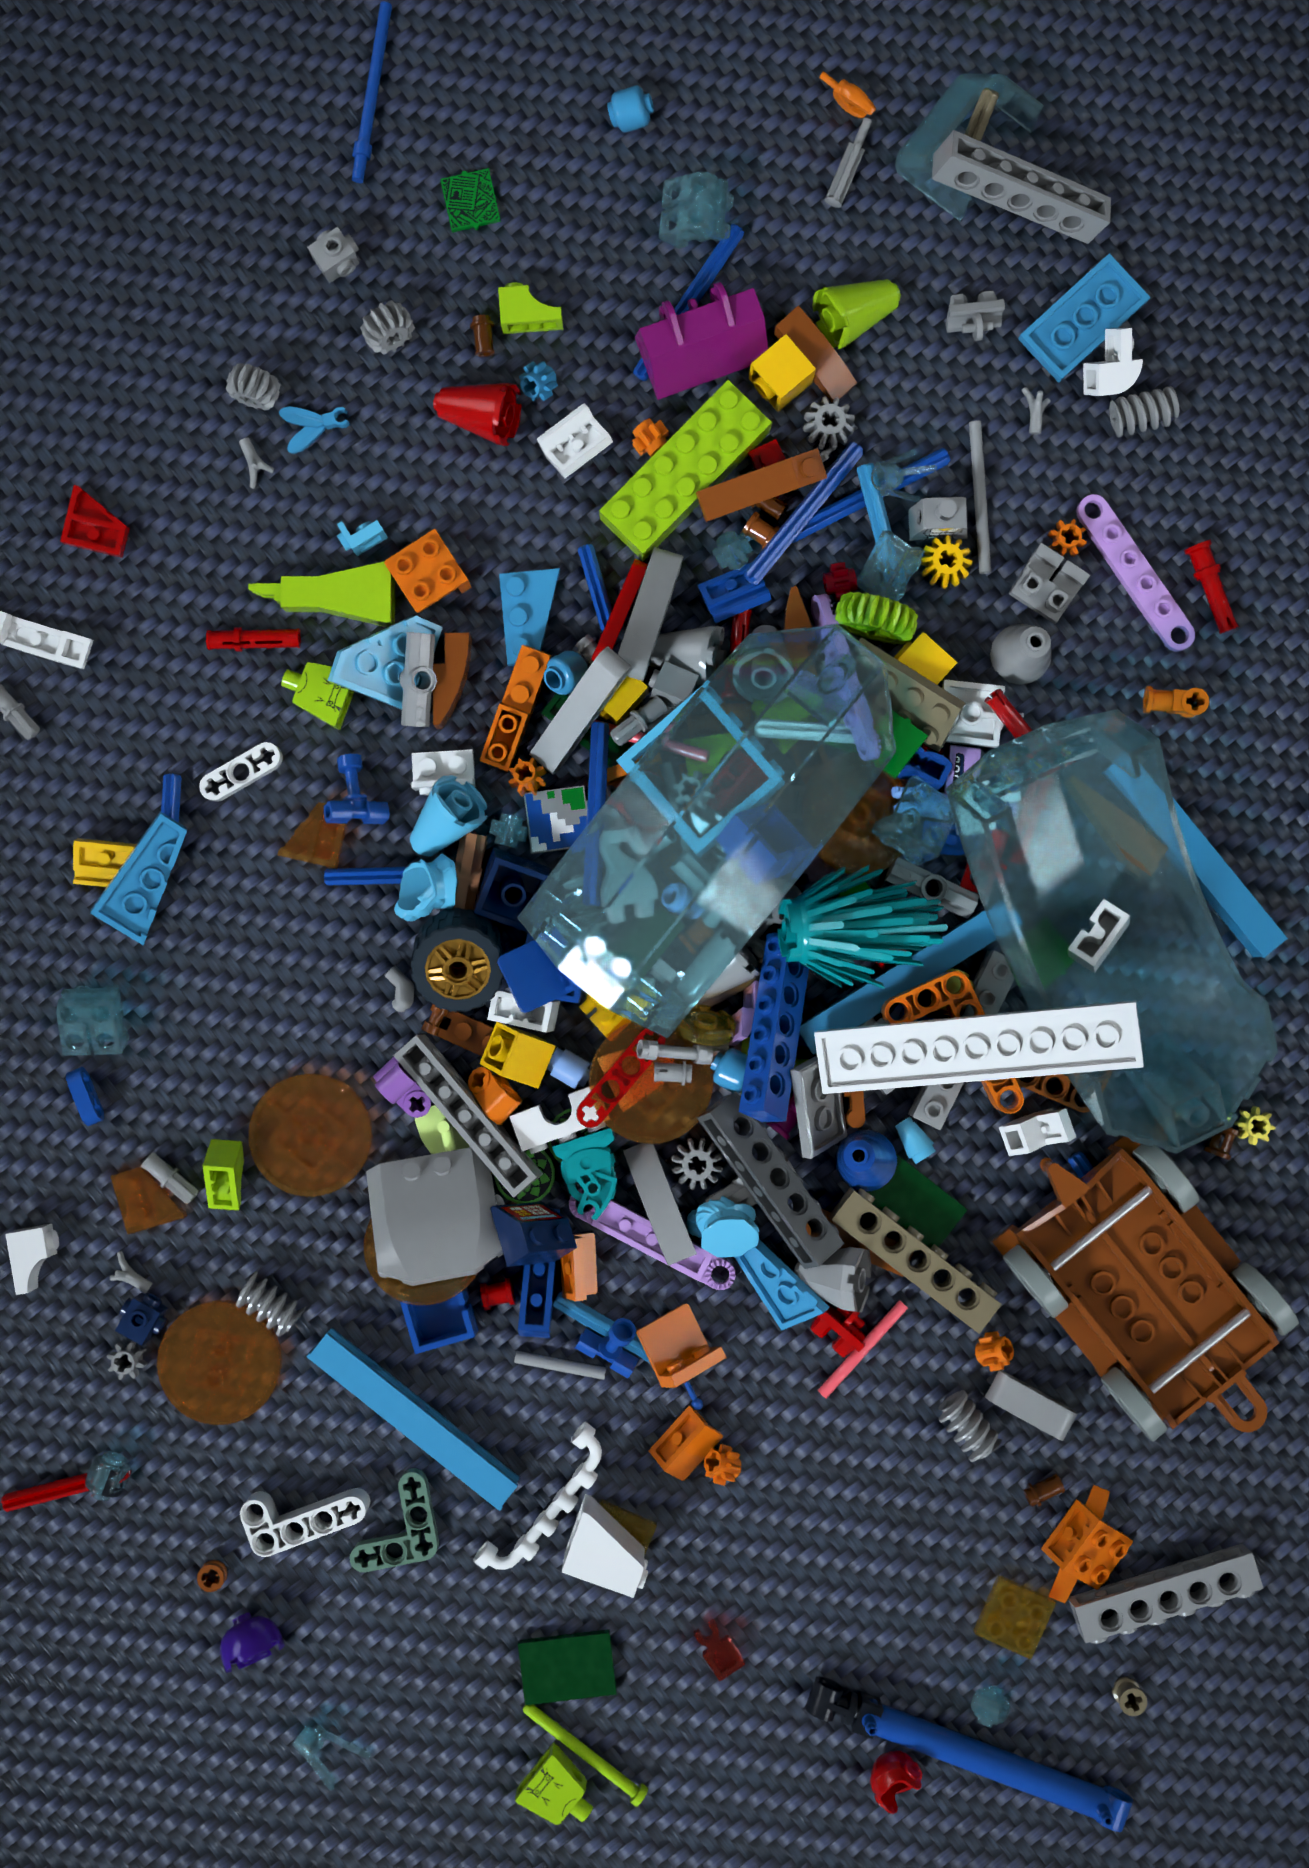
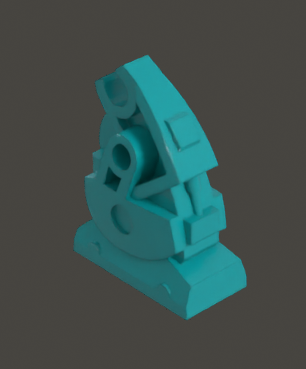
M612 1127L552 1147L555 1155L562 1159L561 1174L567 1184L569 1193L574 1199L580 1201L577 1209L578 1214L583 1215L585 1205L591 1204L595 1207V1213L591 1217L594 1220H597L603 1213L610 1200L614 1198L617 1190L618 1178L614 1169V1162L616 1160L614 1153H611V1149L608 1147L610 1143L616 1140ZM576 1182L583 1188V1194L576 1188Z

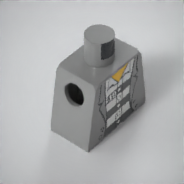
M966 497L924 498L908 510L909 541L933 540L936 537L944 540L946 535H949L951 539H967Z

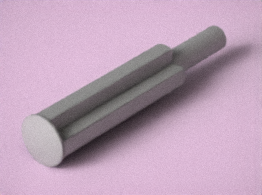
M866 117L863 119L854 143L849 142L825 198V202L832 207L840 208L846 197L865 151L861 147L872 123L870 118Z

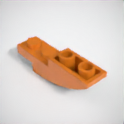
M524 644L521 646L502 702L499 703L479 761L504 771H509L508 769L515 758L544 684L542 683L544 672L552 655Z

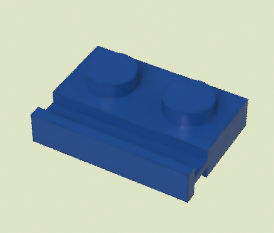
M751 563L698 585L699 592L715 623L771 600L770 591L765 586L763 579L757 585H753L745 579L744 572Z

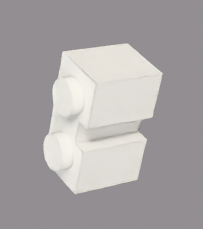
M1105 899L1102 900L1089 918L1091 931L1088 933L1082 929L1068 948V956L1093 973L1097 971L1130 924V915Z

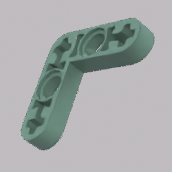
M417 1468L406 1470L398 1483L407 1532L358 1542L350 1554L351 1566L356 1571L370 1572L426 1561L436 1554L439 1546V1536L428 1479L422 1470ZM410 1477H413L415 1482L420 1481L421 1483L416 1489L417 1499L412 1500V1487L405 1485ZM416 1506L423 1507L427 1512V1518L422 1522L413 1520L410 1515L412 1508ZM426 1528L424 1532L426 1542H432L428 1551H424L423 1546H417L421 1541L420 1530ZM390 1543H398L402 1546L403 1554L398 1558L390 1557L387 1554L386 1546ZM377 1546H381L380 1557L382 1561H379V1554L371 1556L368 1563H364L363 1558L357 1557L361 1550H365L366 1554H374L378 1549Z

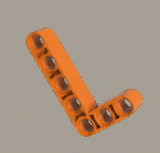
M959 971L944 972L887 999L881 1007L882 1017L889 1024L912 1022L946 1006L951 1018L960 1017L961 1008L967 1004L973 1008L974 1016L986 1015L970 980L964 973ZM952 976L957 977L961 983L959 991L955 994L950 993L946 987L947 980ZM927 989L931 992L933 999L929 1006L922 1007L918 1002V995L922 990ZM899 1002L904 1007V1015L899 1020H893L890 1017L889 1009L891 1005ZM1016 1078L981 1081L991 1104L997 1110L1013 1114L1022 1108L1024 1097ZM1010 1090L1013 1093L1014 1100L1011 1105L1003 1107L1000 1103V1096L1004 1091Z

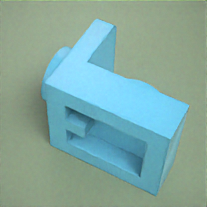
M378 520L361 524L356 528V533L353 535L350 534L342 521L337 523L341 530V533L337 535L338 539L346 551L352 549L356 556L361 555L388 538Z

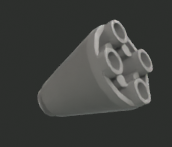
M706 626L659 634L649 666L661 670L664 661L699 675L697 685L706 688H717L719 684V668H725L727 659L726 650H721V645L724 641V627Z

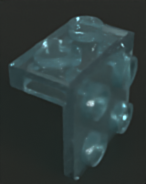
M915 775L908 779L894 813L876 821L871 832L878 836L882 843L893 847L904 855L908 862L920 865L939 857L956 818V804Z

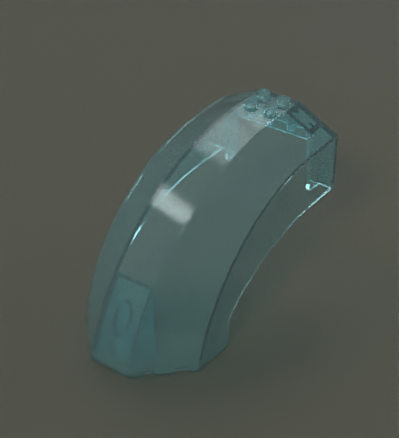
M838 624L749 634L706 680L640 758L517 917L556 968L608 1010L668 1039L814 860L896 753L891 697L887 680V663Z
M1116 709L1046 724L988 751L946 788V793L979 897L1007 964L1030 1010L1134 1000L1137 1002L1144 1067L1067 1074L1082 1100L1106 1134L1115 1137L1118 1135L1128 1137L1133 1142L1151 1147L1153 1145L1160 1146L1166 1151L1175 1154L1232 1127L1238 1118V1115L1235 1113L1243 1099L1249 1100L1262 1079L1258 1074L1266 1061H1273L1278 1053L1268 1001L1241 978L1199 886L1179 825L1160 739ZM1105 899L1129 914L1130 924L1097 971L1093 973L1068 956V948L1082 929L1088 933L1091 931L1089 918L1102 900Z

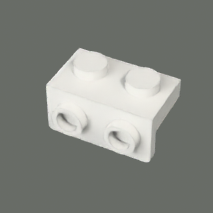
M585 403L570 412L569 415L537 438V442L545 457L564 479L613 443L609 433L593 417Z

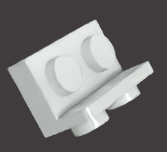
M472 749L411 753L413 772L411 788L419 791V795H429L434 783L442 776L448 775L456 776L457 779L455 781L461 785H465L467 781L476 787L474 752Z

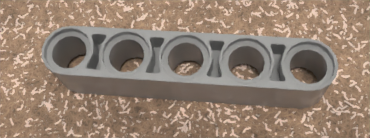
M656 547L653 549L618 655L632 666L627 677L640 681L645 679L680 573L683 555Z
M608 646L604 648L587 669L529 755L552 775L555 774L567 761L591 727V724L597 719L627 677L632 666Z

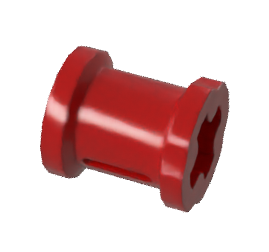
M511 1277L506 1278L504 1282L487 1285L485 1282L480 1283L481 1299L485 1311L490 1310L491 1306L505 1303L510 1305L516 1304Z

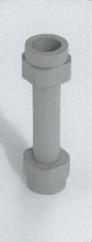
M639 1040L636 1049L639 1059L656 1060L657 1057L691 1060L694 1064L710 1065L713 1060V1048L711 1046L694 1044L693 1047L660 1045L658 1041Z

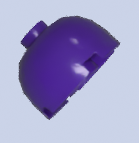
M250 1613L236 1617L232 1620L234 1626L228 1629L221 1639V1660L225 1671L228 1673L232 1672L231 1665L237 1664L238 1669H241L272 1655L269 1649L276 1645L281 1650L285 1643L278 1626L269 1618L263 1616L251 1617Z

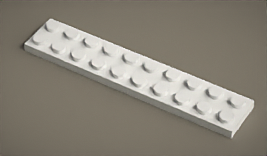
M1136 1000L827 1029L814 1032L823 1094L1144 1067Z

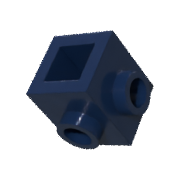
M140 1293L133 1299L129 1297L119 1312L123 1317L115 1331L142 1346L151 1339L153 1334L158 1335L167 1321V1318L163 1316L168 1307L161 1304L162 1300L151 1293Z

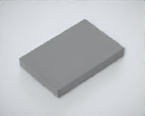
M817 1055L790 1070L802 1158L808 1159L814 1158L847 1137L842 1093H822Z

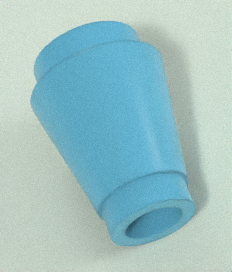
M911 1117L895 1126L908 1159L912 1158L915 1164L936 1152L932 1146L934 1142L913 1122Z

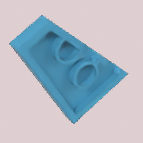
M560 568L499 574L508 666L515 665L523 644L540 651L542 650Z
M760 1239L757 1246L748 1250L742 1256L734 1257L781 1331L821 1315L829 1308Z

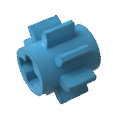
M533 361L524 366L525 372L519 376L523 393L530 397L532 401L538 398L545 401L553 395L551 390L558 387L555 371L546 365L545 361L537 365Z

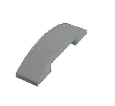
M652 1139L623 1150L638 1193L668 1266L696 1255V1250L680 1214Z

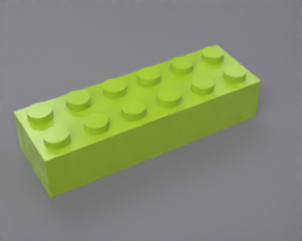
M727 380L599 510L600 520L644 561L653 552L654 547L657 548L699 505L696 492L721 483L748 456L749 451L755 449L770 433L772 422L739 389Z

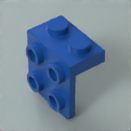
M559 927L547 932L540 938L501 955L497 959L498 966L520 1011L523 1013H528L586 985L584 968L579 961L575 962L570 951L572 950L571 941L566 933L561 932Z

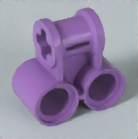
M392 1057L373 1075L377 1082L375 1086L390 1103H397L409 1116L418 1118L423 1117L429 1112L431 1107L430 1098L395 1057ZM413 1096L416 1099L421 1097L422 1101L419 1104L416 1101L411 1103L410 1099Z

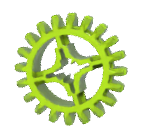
M849 592L843 594L835 610V619L838 621L841 629L856 636H861L864 639L883 643L904 644L911 642L918 625V615L908 605L891 600L889 597L885 598L869 593Z

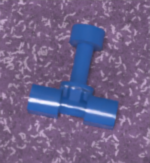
M345 754L337 758L338 771L345 774L348 795L342 801H328L324 805L325 822L347 824L351 819H362L363 824H384L389 820L390 815L388 803L367 801V796L360 794L357 772L363 769L361 755Z
M626 1318L617 1319L609 1329V1336L604 1338L585 1328L574 1347L592 1359L598 1355L610 1362L609 1368L627 1379L632 1374L639 1358L623 1350V1347L629 1345L636 1335L635 1325Z

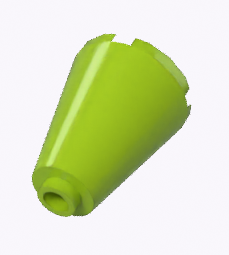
M889 279L824 287L817 290L813 296V312L818 311L820 317L816 325L833 348L838 347V349H842L897 309L901 294L898 286Z

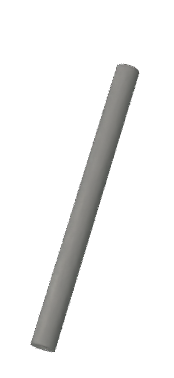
M981 421L969 422L979 574H989L992 571Z

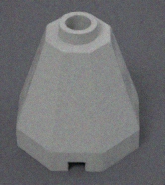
M854 1247L838 1249L818 1267L804 1269L801 1263L798 1262L794 1273L821 1299L842 1310L862 1312L870 1286L865 1285L866 1277L871 1278L870 1252L866 1249Z

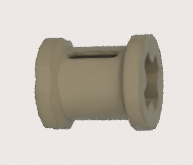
M1126 1676L1114 1682V1687L1112 1688L1113 1697L1119 1703L1123 1712L1129 1716L1142 1714L1147 1707V1698L1137 1682Z

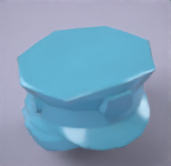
M440 854L432 862L427 863L420 859V861L410 863L403 872L399 900L394 908L395 914L405 921H416L421 917L429 915L433 909L441 911L451 910L455 906L458 884L454 861L444 854Z
M721 1196L720 1200L710 1199L709 1202L701 1204L697 1210H692L687 1216L688 1232L701 1238V1248L716 1257L742 1256L745 1252L758 1245V1232L760 1230L754 1223L756 1213L755 1209L748 1204H735L725 1196Z

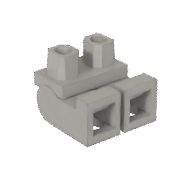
M1040 543L1008 594L1053 624H1056L1077 592L1090 577V574L1067 560L1059 568L1052 581H1049L1064 557L1043 543Z

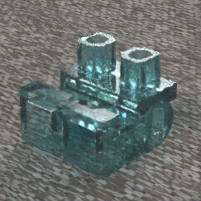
M696 172L664 180L662 208L665 210L661 211L659 239L678 249L687 247L688 241L691 240L703 242L711 239L715 241L728 239L731 226L725 222V213L733 207L734 196L727 192L728 181L723 178L718 179L716 175L708 172ZM672 191H675L679 194V196L674 200H672L671 197ZM669 221L677 224L672 230H669Z
M106 985L105 988L76 986L75 989H63L61 992L62 998L58 1000L56 1011L63 1056L91 1055L92 1051H94V1055L122 1054L128 1043L129 1034L127 1028H124L123 1008L119 987L117 985ZM105 1042H114L111 1046L104 1045ZM74 1043H84L79 1047L73 1046Z

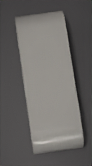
M1003 1370L998 1371L985 1395V1398L1061 1441L1066 1437L1078 1415L1073 1409Z

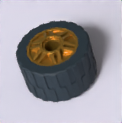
M446 909L440 911L437 915L431 916L419 929L413 946L411 976L417 991L424 996L427 1002H431L435 1007L446 1009L450 1012H466L483 1006L495 996V993L502 986L504 976L497 963V959L506 953L502 933L499 932L494 922L492 923L488 918L473 913L471 909Z

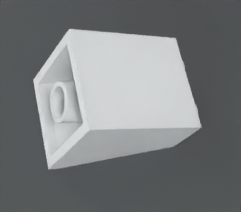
M585 1494L564 1553L562 1573L634 1598L637 1588L643 1589L648 1575V1570H646L648 1560L644 1559L645 1548L592 1496Z

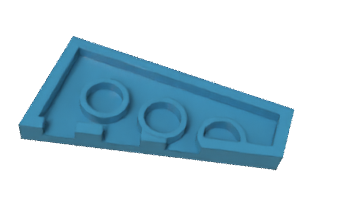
M160 811L91 908L90 914L144 946L160 899L168 883L171 870L174 867L187 833V828Z

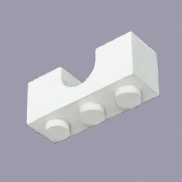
M595 1084L568 1094L572 1112L570 1117L564 1122L554 1123L549 1121L544 1116L540 1104L510 1115L509 1117L521 1150L529 1149L530 1153L534 1154L547 1149V1142L558 1139L560 1143H564L576 1138V1132L587 1128L590 1133L606 1127L604 1121L610 1119L609 1114L601 1124L593 1128L583 1126L576 1117V1109L579 1103ZM596 1093L591 1097L597 1101L593 1107L585 1106L582 1109L585 1113L583 1120L586 1122L589 1119L597 1120L598 1116L595 1112L600 1105L605 1110L607 1109L605 1102Z

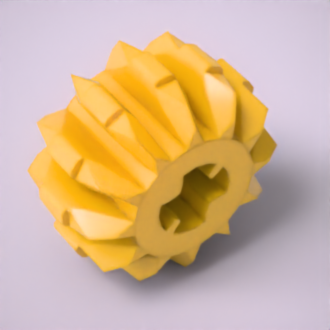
M949 535L944 537L943 543L936 537L932 540V547L927 545L924 547L923 552L926 556L920 558L919 564L928 566L921 574L922 576L930 574L933 576L929 582L930 585H934L937 580H941V588L946 589L949 581L956 587L960 584L959 577L967 578L969 572L965 568L972 565V560L964 558L970 553V548L960 550L961 539L951 544V537ZM941 559H950L952 563L950 564V566H948L947 564L941 565Z

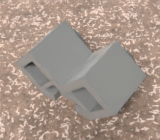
M664 661L660 671L655 669L648 684L649 687L653 688L649 701L653 697L658 696L665 703L668 711L648 725L646 732H641L647 734L692 695L699 675ZM681 722L662 738L673 741Z

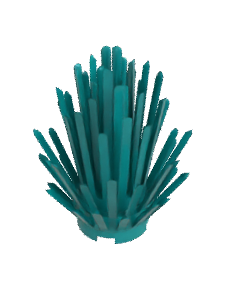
M867 865L822 889L845 873L846 867H842L835 873L833 871L823 876L795 899H783L780 901L778 915L784 914L781 929H777L780 953L782 957H786L785 962H799L841 988L840 981L853 986L852 980L847 977L862 983L867 982L877 987L885 988L882 982L871 979V976L861 973L874 974L875 971L872 968L855 964L854 960L924 966L921 961L912 959V952L903 950L924 951L920 946L930 947L932 944H943L944 940L939 934H918L945 932L948 930L946 924L928 925L929 921H936L938 915L927 913V911H940L944 906H931L940 904L941 900L939 899L927 900L926 898L912 897L891 900L906 897L908 892L905 887L914 886L917 880L875 890L867 889L848 896L823 901L881 875L883 869H878L853 880L869 870L870 865Z

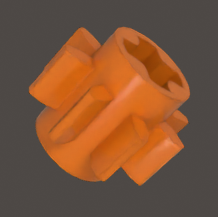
M648 418L633 430L632 433L636 438L632 440V445L640 456L647 452L652 457L667 442L665 438L669 436V430L661 420L654 424Z
M1073 519L1066 525L1062 520H1059L1056 523L1058 531L1051 530L1047 535L1053 538L1049 548L1055 549L1061 556L1069 552L1072 557H1075L1078 554L1077 547H1084L1087 544V541L1081 539L1082 533L1086 528H1079L1075 525L1076 519ZM1065 533L1069 535L1068 540L1071 541L1069 544L1065 543L1066 537L1063 536Z
M533 757L529 762L522 761L519 758L518 764L514 768L508 769L514 777L508 783L512 788L518 787L517 792L522 797L526 792H532L536 796L540 786H546V783L541 778V776L546 774V770L543 766L537 767V762Z
M998 1331L985 1333V1337L978 1339L979 1342L975 1346V1355L977 1361L983 1367L989 1366L990 1372L1004 1370V1366L1010 1365V1361L1014 1356V1348L1012 1342L1006 1336L1000 1337Z
M723 1444L720 1445L719 1450L710 1448V1452L707 1453L704 1459L705 1476L713 1478V1483L725 1486L726 1480L735 1482V1478L738 1477L742 1468L739 1459L740 1453L733 1452L732 1447Z

